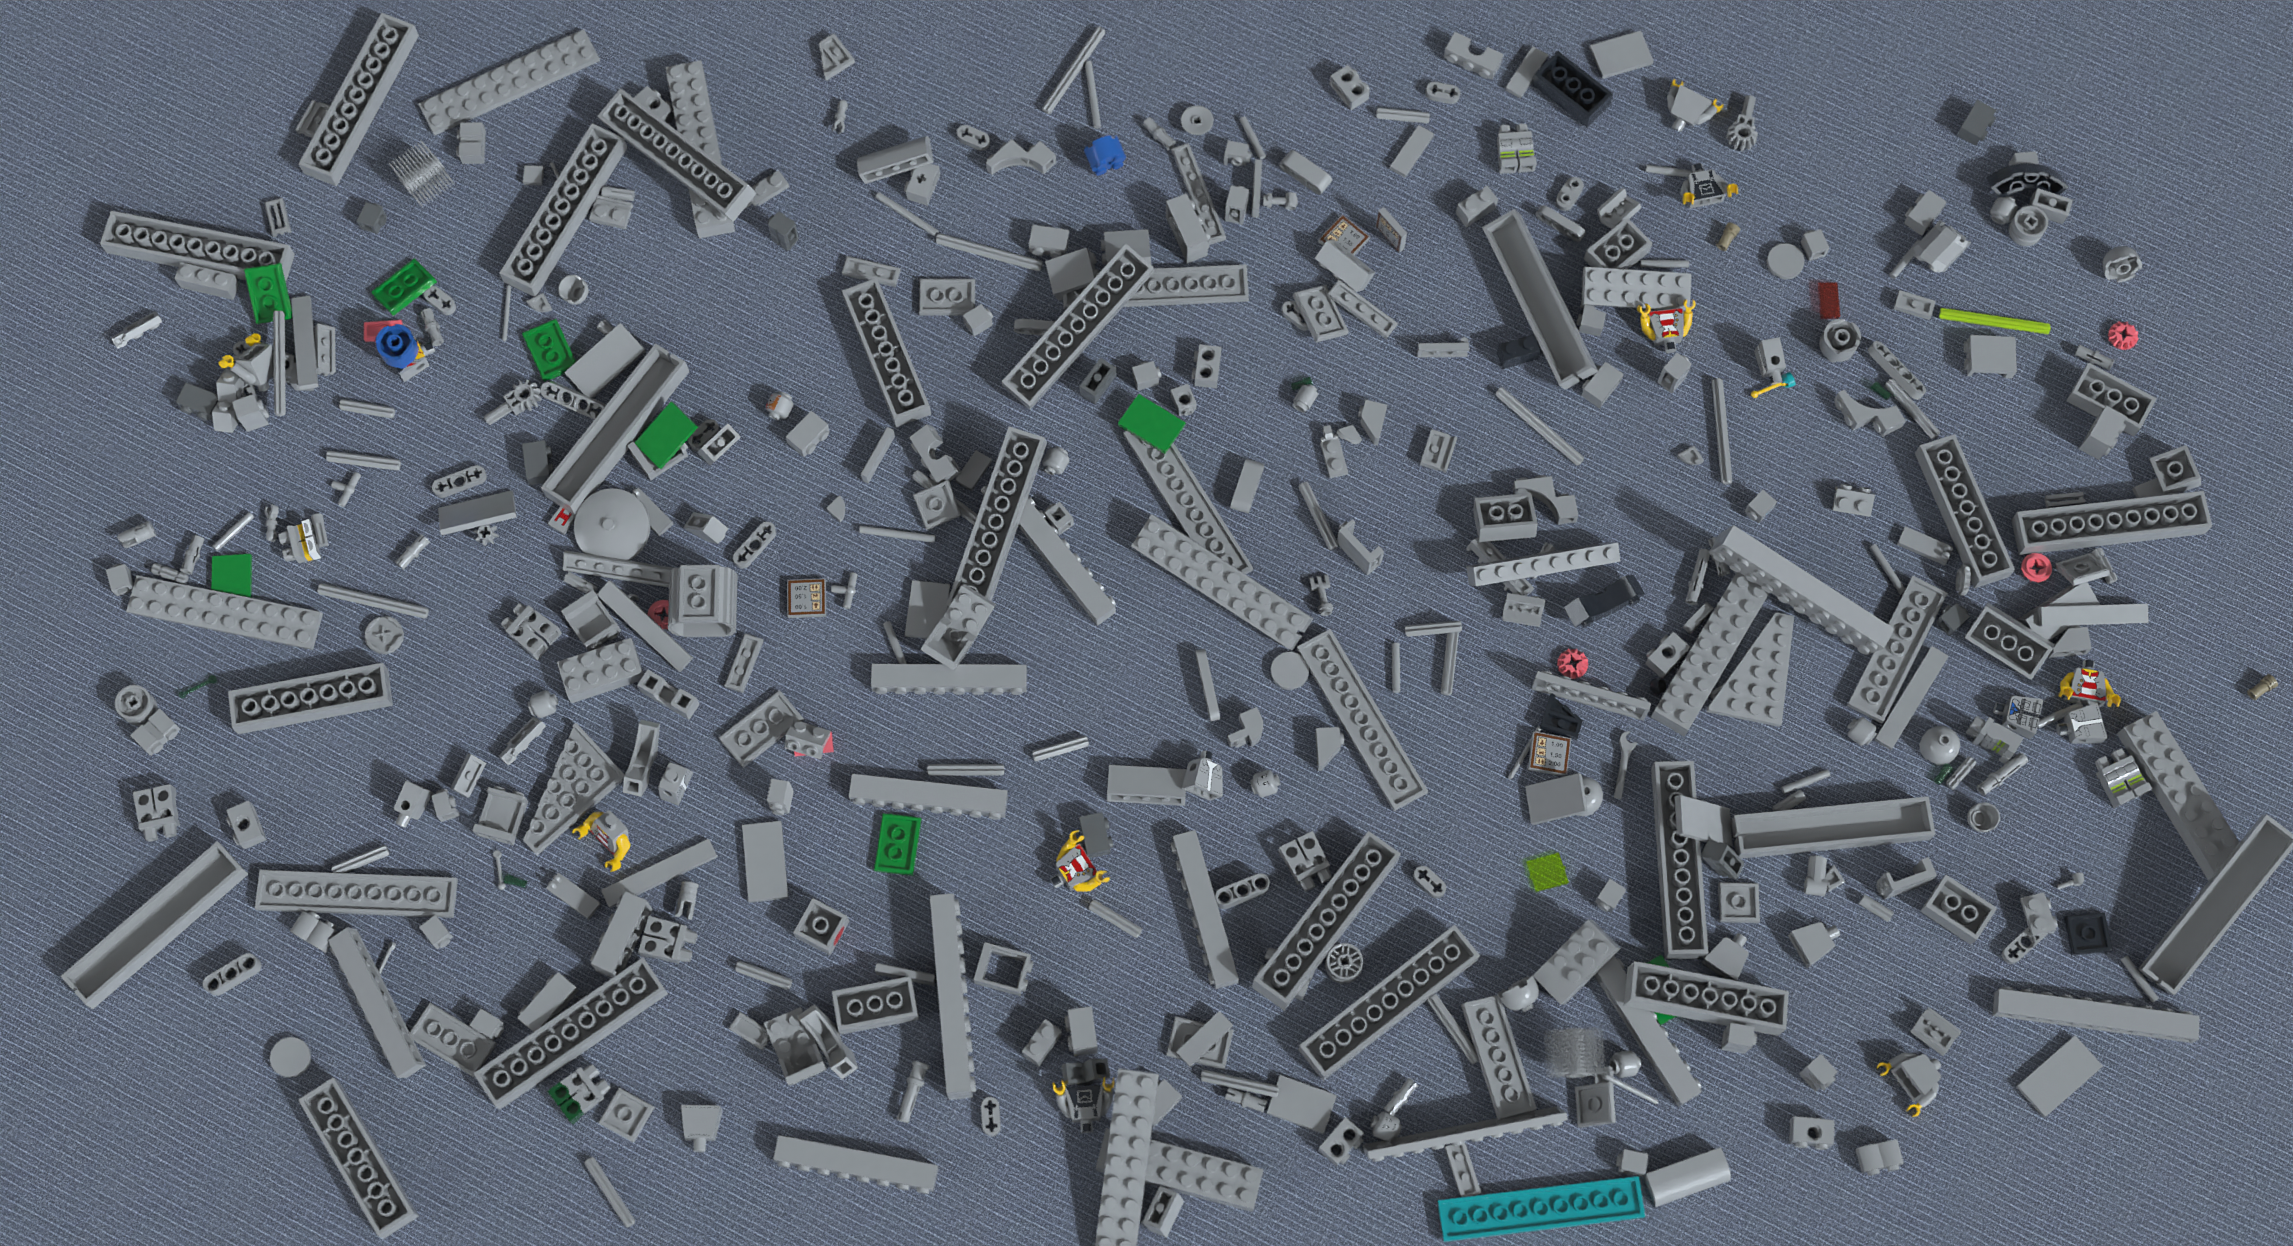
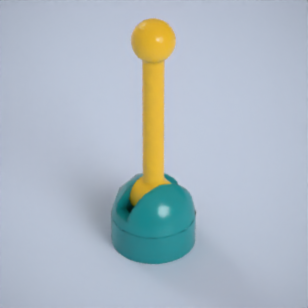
M1791 372L1785 373L1781 376L1783 382L1759 391H1752L1751 397L1757 398L1759 394L1778 386L1785 388L1793 387L1796 385L1795 379Z

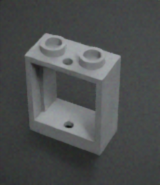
M985 942L975 973L974 984L1021 996V992L1026 991L1028 980H1025L1027 972L1031 973L1034 961H1031L1030 954ZM992 953L1024 962L1017 988L984 979Z

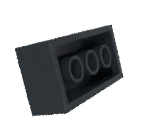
M1559 51L1540 67L1533 76L1532 85L1586 128L1611 105L1613 93Z

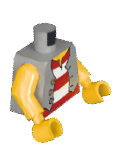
M1687 299L1683 301V305L1686 308L1684 312L1683 308L1650 311V305L1646 303V309L1642 312L1641 305H1638L1637 311L1642 315L1640 316L1642 332L1650 340H1653L1654 345H1664L1666 353L1675 352L1676 343L1682 341V338L1687 335L1691 327L1693 315L1691 309L1696 305L1693 299L1690 307L1686 306Z
M2083 660L2082 668H2076L2073 672L2068 673L2060 682V693L2058 696L2065 695L2064 701L2081 702L2084 705L2098 703V706L2101 707L2107 700L2108 707H2111L2112 703L2119 707L2121 697L2113 692L2108 680L2104 677V673L2094 670L2095 662L2093 660Z
M610 810L605 813L601 811L593 812L583 822V825L573 829L572 833L579 831L580 837L578 839H581L588 834V829H590V832L615 857L607 861L605 867L607 868L612 865L610 872L616 871L621 868L620 861L623 860L630 848L628 829Z
M1076 830L1070 833V839L1062 846L1056 858L1057 863L1055 864L1058 874L1050 878V881L1055 888L1065 883L1070 891L1089 892L1099 886L1101 882H1108L1110 878L1106 877L1103 879L1102 876L1107 871H1097L1080 843H1076L1084 839L1083 835L1078 839L1076 838V833L1079 831Z

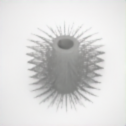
M421 141L426 151L418 142L417 144L423 153H421L417 146L414 145L422 158L411 147L421 163H419L409 149L410 155L418 165L405 152L408 159L415 166L414 168L402 154L412 170L404 163L402 158L400 160L405 168L397 159L396 161L404 173L394 161L392 162L399 173L390 163L389 165L406 190L423 207L415 193L426 206L427 204L416 189L429 202L420 187L433 201L423 185L435 197L431 189L437 195L436 189L441 193L437 184L444 190L438 179L447 189L448 187L443 179L449 186L451 185L445 176L453 184L454 182L438 158Z
M1574 1026L1573 1028L1559 1030L1556 1034L1543 1033L1547 1034L1546 1036H1553L1552 1040L1546 1039L1545 1041L1557 1045L1555 1047L1549 1044L1544 1045L1555 1051H1545L1547 1052L1546 1054H1550L1559 1060L1555 1061V1064L1545 1063L1547 1064L1546 1066L1554 1068L1553 1070L1549 1069L1546 1071L1554 1074L1559 1072L1561 1074H1557V1077L1561 1078L1563 1076L1565 1078L1569 1077V1079L1594 1075L1592 1073L1595 1072L1607 1073L1597 1068L1600 1066L1604 1067L1605 1065L1592 1061H1606L1595 1057L1596 1054L1605 1055L1595 1050L1605 1047L1594 1044V1042L1605 1043L1601 1042L1603 1040L1595 1038V1036L1601 1037L1604 1035L1592 1032L1593 1030L1590 1028L1586 1030L1580 1027L1574 1028ZM1545 1058V1059H1548V1060H1551V1061L1556 1060V1059H1553V1058Z

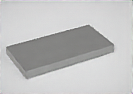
M620 323L564 373L584 395L594 398L644 354L646 350Z
M513 490L438 508L441 535L516 518Z
M779 690L722 734L719 740L744 768L785 736L794 720L802 722L804 718Z
M1683 795L1675 796L1677 835L1703 842L1713 840L1718 843H1726L1729 847H1732L1730 808Z
M774 821L742 825L749 903L788 898L782 822Z
M432 1003L428 1004L410 1031V1035L416 1043L474 1078L475 1075L473 1073L482 1068L497 1045L496 1042Z
M2073 1036L2018 1084L2016 1088L2044 1118L2100 1070L2103 1065L2076 1036Z

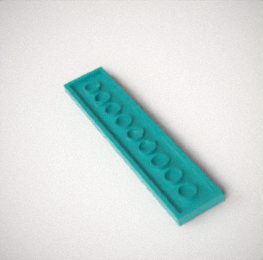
M1639 1176L1437 1201L1443 1242L1645 1218Z

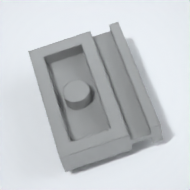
M312 100L295 129L297 133L313 138L330 105Z
M597 195L589 218L590 222L626 230L633 204Z
M1431 429L1420 465L1446 473L1458 437H1451L1449 434Z

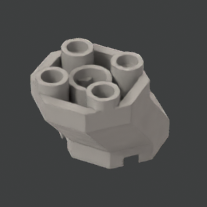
M1941 220L1913 249L1915 252L1913 256L1921 262H1928V267L1936 273L1945 272L1971 244L1964 235L1950 225L1948 227L1945 226V222Z

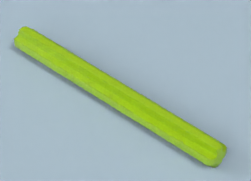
M1941 308L1939 312V318L1944 320L2040 334H2049L2051 326L2048 323Z

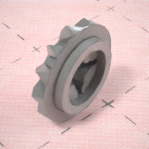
M1962 565L1956 575V590L1959 595L1964 596L1969 591L1971 581L1970 568L1967 565Z

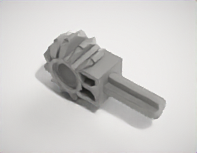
M1753 95L1745 97L1742 113L1738 115L1737 120L1727 130L1726 139L1729 140L1728 145H1734V150L1737 147L1740 148L1741 152L1745 148L1747 150L1751 149L1752 145L1754 146L1757 141L1758 132L1755 131V118L1752 117L1756 101Z
M519 380L518 386L513 384L514 390L509 391L508 394L503 396L506 402L484 416L485 421L491 425L512 411L515 415L524 412L526 408L532 411V406L538 407L537 401H541L542 398L537 384H531L529 380H526L525 384ZM524 394H529L528 397L522 398Z

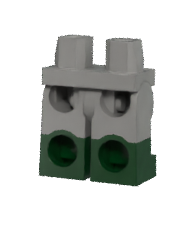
M593 1064L584 1069L580 1067L576 1072L547 1091L572 1125L587 1111L604 1100L603 1095L611 1089L604 1079L596 1085L593 1084L591 1080L600 1074Z

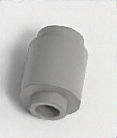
M1311 384L1302 385L1293 399V407L1305 413L1317 398V389Z

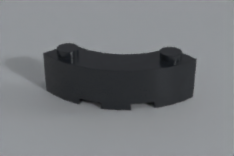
M2033 163L2007 166L1986 178L1996 194L2004 198L2024 188H2035L2036 190L2038 188L2060 195L2069 188L2064 178L2055 170Z
M1625 575L1605 587V592L1591 593L1578 597L1566 605L1564 609L1573 625L1585 628L1594 621L1602 619L1629 604L1630 606L1637 604L1640 601L1639 598L1645 593L1635 576Z

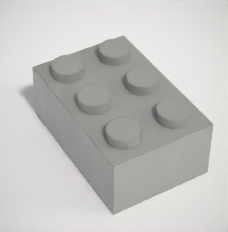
M1186 193L1166 201V219L1186 262L1190 263L1208 255V248H1210L1208 241L1210 237L1207 230H1203L1201 226L1203 225L1202 219L1199 214L1196 215L1194 211L1196 209L1192 199L1188 198Z
M1627 217L1587 249L1584 260L1591 267L1628 270L1650 252L1652 242Z
M1531 493L1475 498L1473 513L1479 542L1536 537L1538 523Z
M1945 875L1939 881L1920 912L1971 945L1978 939L1997 908Z

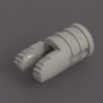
M148 520L141 525L120 533L117 538L122 542L124 548H130L157 535L153 525Z
M686 881L681 882L675 912L676 917L681 916L683 904H688L686 918L692 920L698 884Z

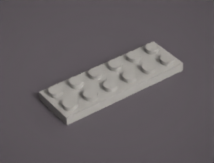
M1583 267L1582 305L1637 308L1638 305H1641L1642 309H1646V303L1650 305L1651 309L1669 310L1683 308V311H1685L1686 308L1683 305V301L1687 299L1686 306L1690 307L1691 274Z
M1537 671L1531 690L1549 695L1553 693L1556 697L1644 721L1651 706V703L1647 702L1644 698H1632L1624 692H1611L1606 687H1593L1584 681L1575 682L1566 676L1557 677L1549 671Z
M1496 995L1463 1003L1461 1005L1497 1119L1501 1120L1537 1110L1506 1012L1499 996Z

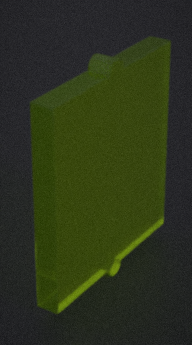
M1559 853L1526 861L1530 873L1529 879L1532 880L1535 892L1569 884L1565 872L1566 866H1563Z

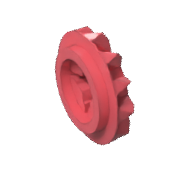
M2119 321L2113 324L2108 331L2110 343L2121 350L2134 347L2139 339L2138 331L2135 330L2134 325L2131 326L2128 322ZM2125 330V332H2126L2125 334H2126L2127 336H2126V338L2122 341V339H2123V338H2122V335L2119 334V333H2122V332Z
M2029 554L2021 562V570L2024 577H2027L2030 582L2040 583L2046 581L2052 573L2051 562L2042 554ZM2034 563L2038 568H2042L2038 571V574L2035 570L2030 569L2034 566Z
M659 600L651 605L648 615L662 629H668V617H665L662 622L661 617L658 615L663 613L664 608L668 615L669 601Z
M1567 649L1559 656L1557 666L1563 676L1576 679L1586 673L1588 659L1584 652H1580L1577 649ZM1571 657L1574 661L1579 662L1576 664V668L1568 664L1571 661Z

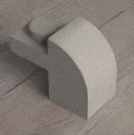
M1257 707L1239 714V722L1243 729L1228 735L1227 741L1230 748L1233 746H1243L1247 740L1252 747L1261 739L1263 719Z

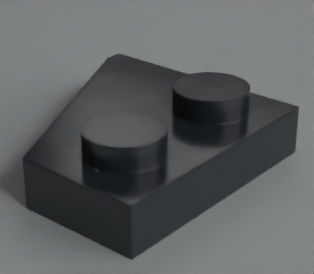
M1550 693L1539 729L1577 740L1583 720L1576 714H1573L1571 709L1565 704L1560 703L1553 693Z

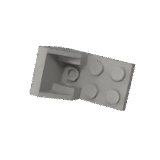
M963 584L944 617L938 622L920 650L954 670L971 648L996 604Z
M801 1007L764 1023L789 1086L827 1070L814 1037L799 1020L798 1016L803 1013Z

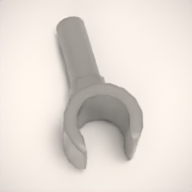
M2072 874L2073 880L2058 884V890L2072 885L2081 886L2084 882V874Z

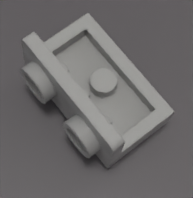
M1620 188L1597 209L1600 222L1613 229L1627 217L1630 219L1641 209V205L1639 202L1628 197L1624 188Z
M1841 483L1840 486L1835 485L1836 492L1832 506L1833 511L1871 517L1875 494L1870 488L1859 487V489L1852 488V485Z
M1507 593L1502 620L1539 627L1545 599H1540L1536 596H1522L1518 593Z
M794 720L786 733L785 748L821 759L831 731Z
M2044 892L2020 899L2032 937L2047 933L2053 934L2058 927L2055 916L2051 915V902Z
M1928 1007L1918 1018L1910 1032L1944 1056L1954 1040L1960 1035L1961 1030Z

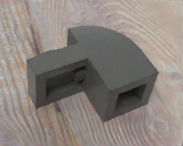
M1108 1058L1090 1059L1083 1063H1065L1061 1065L1065 1085L1085 1086L1103 1082L1104 1077H1106L1105 1080L1111 1078Z

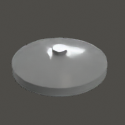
M604 489L589 496L579 507L574 521L575 538L580 549L585 554L631 560L642 551L648 541L650 517L644 504L633 494L621 489Z

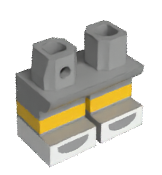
M309 519L301 521L302 524L296 526H287V531L278 534L282 545L291 543V548L282 550L286 562L296 560L298 563H303L321 558L314 526Z

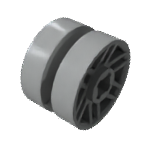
M2023 207L2018 210L2009 225V235L2015 243L2021 246H2032L2041 239L2046 231L2048 218L2037 207Z
M130 685L123 688L115 699V708L118 714L128 723L136 726L145 725L149 721L148 719L157 711L158 707L155 698L139 685Z
M1348 943L1338 944L1328 953L1325 964L1326 972L1337 983H1351L1361 972L1363 957L1359 949L1354 945ZM1346 961L1347 965L1342 966L1341 963Z

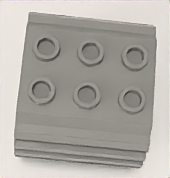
M681 565L679 568H673L670 571L669 632L683 637L732 636L736 632L737 573L729 567H721L720 565Z

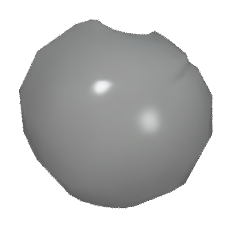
M567 275L558 286L559 295L572 305L582 303L589 293L588 284L577 275Z
M1978 803L1968 811V824L1973 830L1978 832L1991 831L1998 826L2000 812L1990 803Z

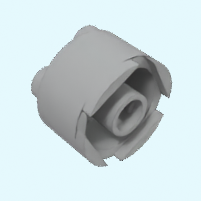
M1845 319L1833 320L1826 326L1819 339L1820 350L1830 362L1846 361L1856 352L1860 344L1861 332L1853 322L1850 323L1845 321Z

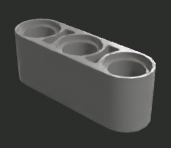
M1290 150L1279 163L1280 168L1285 173L1318 195H1321L1332 182V178L1327 172L1295 150Z
M1246 458L1231 502V509L1249 514L1263 473L1264 463Z
M1260 873L1220 888L1215 895L1218 908L1228 909L1264 895L1269 888V878L1265 874ZM1261 880L1266 886L1258 888L1255 883ZM1245 888L1247 894L1239 895L1237 889ZM1227 895L1229 901L1221 902L1219 896Z
M246 953L208 975L203 981V987L214 996L222 995L257 974L261 970V961L253 954ZM250 960H254L253 966L246 968L247 963ZM236 970L235 977L229 979L230 972ZM218 981V986L215 989H211L212 983Z

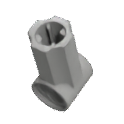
M1822 856L1809 857L1808 872L1804 882V894L1825 897L1827 890V879H1825L1827 858Z

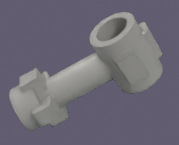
M1293 192L1286 193L1285 197H1272V193H1267V195H1263V206L1271 208L1272 204L1285 205L1287 210H1294L1298 205V197Z

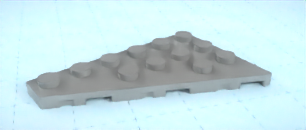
M1776 612L1771 617L1758 638L1707 707L1706 712L1778 727L1782 725L1794 616Z
M577 723L572 726L573 729L568 740L565 742L564 750L558 758L554 773L548 781L547 789L541 797L537 812L531 820L530 828L523 839L536 855H539L624 780V773Z

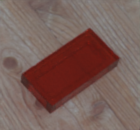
M1819 283L1820 318L1839 319L1838 283Z

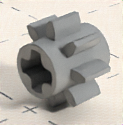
M490 524L479 526L478 530H474V533L478 535L475 540L477 542L483 540L482 544L484 546L488 542L494 544V538L499 537L494 532L497 530V527L493 526L490 528ZM488 530L490 532V535H486L485 538L483 536V533H486Z

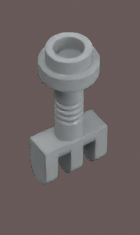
M1328 574L1324 575L1325 582H1322L1321 576H1316L1317 583H1314L1313 577H1309L1311 591L1318 590L1321 604L1318 606V612L1322 616L1332 614L1333 605L1328 603L1325 589L1330 588Z

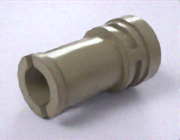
M1727 223L1723 231L1724 234L1716 244L1717 248L1722 251L1728 249L1733 238L1740 232V228L1736 224Z
M2267 674L2257 685L2249 689L2247 693L2252 700L2256 701L2267 691L2276 688L2278 682L2271 674Z

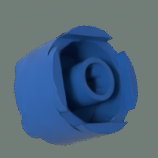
M1111 135L1101 137L1092 142V147L1089 148L1087 145L1084 149L1093 172H1096L1097 176L1105 174L1107 169L1121 168L1124 165L1123 161L1126 159L1124 150L1116 135L1115 138H1112Z
M400 324L390 327L386 326L377 334L376 347L386 364L403 369L414 361L419 347L407 327Z

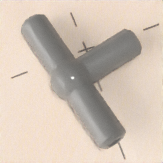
M354 472L348 485L337 481L332 482V488L344 492L338 502L339 506L345 507L351 494L355 492V486L361 477L359 473Z
M854 572L850 573L847 587L832 585L831 592L846 594L843 604L844 609L851 608L853 595L856 592L855 585L858 575Z

